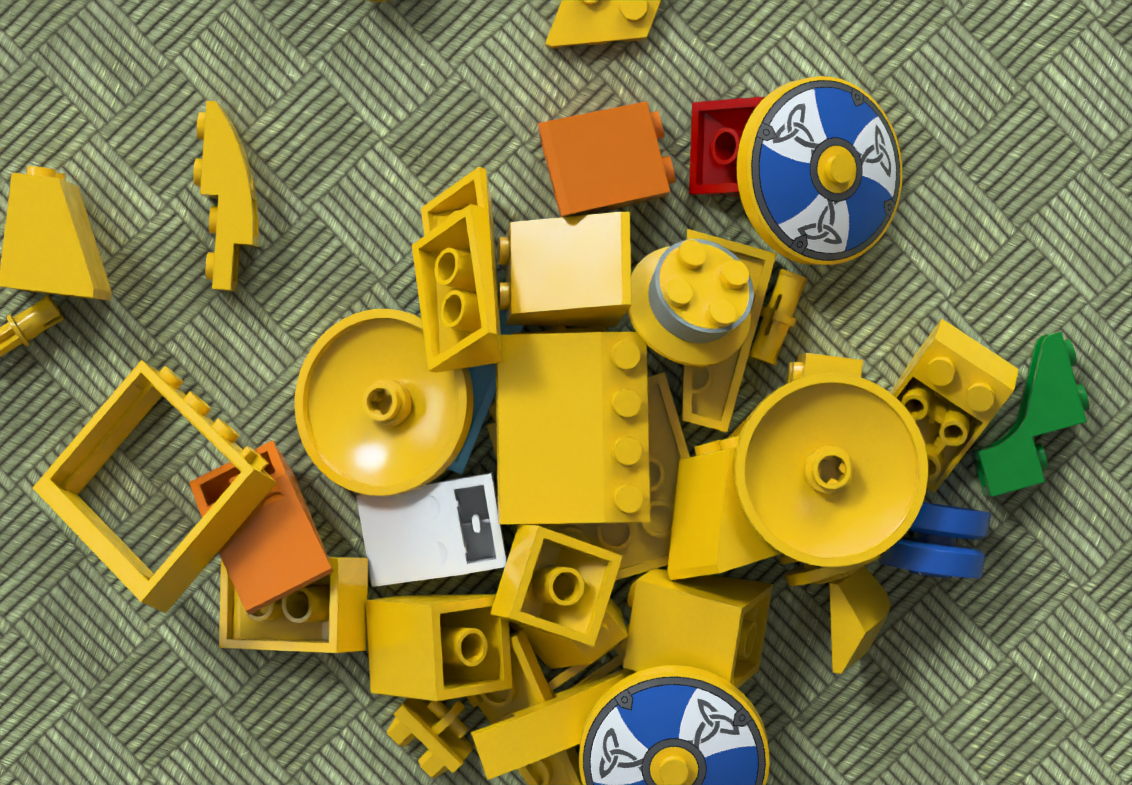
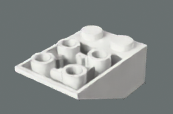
M493 472L432 482L402 495L372 496L363 494L356 496L372 587L463 575L506 566L508 556L502 524H498V498Z

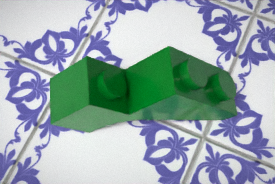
M1062 332L1046 334L1036 340L1018 415L1010 430L994 443L971 451L981 490L985 496L993 497L1044 483L1045 479L1042 471L1048 470V462L1041 443L1035 444L1033 437L1087 422L1084 411L1089 410L1088 396L1084 386L1081 383L1076 384L1072 366L1077 365L1076 353L1071 340H1064Z

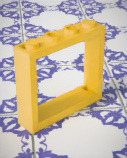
M141 360L33 486V489L140 602L166 613L277 482L264 470L269 463L249 446L242 449L235 442L240 435L220 418H217L214 422L207 415L211 407L191 391L186 395L179 389L184 383L179 376L166 366L161 371H158ZM163 396L241 473L154 574L78 494Z

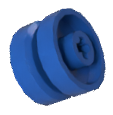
M923 502L916 519L907 530L913 531L912 538H900L892 547L881 553L879 563L907 569L909 573L949 579L952 576L980 579L983 576L985 554L977 548L957 545V539L981 540L987 537L991 513Z

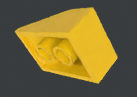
M328 557L334 571L333 573L250 615L246 612L221 559L219 648L323 653L366 651L367 624L365 600H367L368 558Z

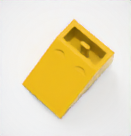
M942 318L918 349L890 391L906 407L921 432L928 458L927 488L934 493L1014 392L1019 372L1018 368Z

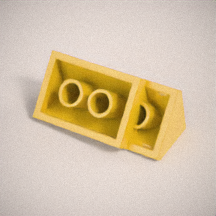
M477 167L421 207L424 237L412 244L428 370L435 373L503 362L492 198L486 169Z

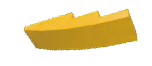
M625 668L556 693V698L514 712V717L471 732L487 780L580 744L587 717L597 701L613 685L627 676L636 673V671Z

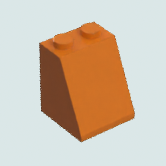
M647 101L538 123L539 137L560 217L599 214L665 197L670 194L669 184L676 183L670 156L661 157L657 139L665 138L659 112H650Z

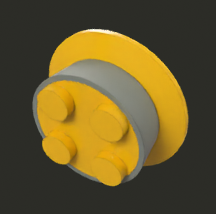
M687 239L677 242L670 247L656 250L644 257L631 273V306L628 309V314L632 325L650 348L673 362L687 366H710L720 363L736 353L749 333L751 308L754 298L749 270L731 251L708 240Z

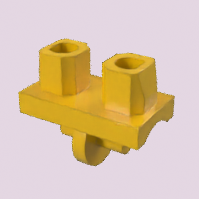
M406 698L393 714L395 719L387 730V735L399 746L405 747L416 737L428 748L418 759L420 767L431 778H436L448 769L454 773L475 748L463 736L469 729L457 718L465 708L459 700L448 709L441 701L429 702L428 700Z

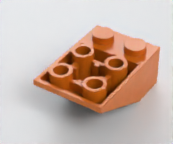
M273 440L254 450L269 463L264 470L277 484L218 552L248 615L334 572L293 470ZM231 462L189 482L201 517L207 513L241 473Z

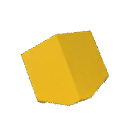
M865 566L852 575L829 583L833 673L842 674L867 654L886 621L891 607L886 590Z

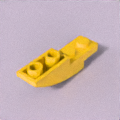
M206 101V112H199L197 118V139L204 141L202 159H195L193 181L194 186H200L201 195L206 198H217L218 206H211L209 213V233L216 234L215 252H208L205 275L206 280H212V289L237 292L240 246L259 247L257 196L247 155L233 123L220 104L216 101Z

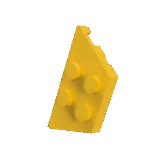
M562 0L547 37L545 47L556 49L560 48V46L607 44L612 41L630 42L646 40L661 0Z

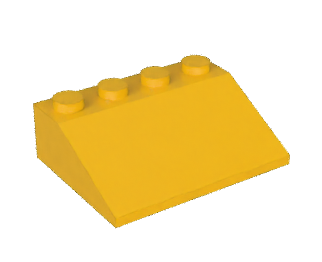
M637 332L501 335L503 362L495 363L498 524L650 522L647 344Z

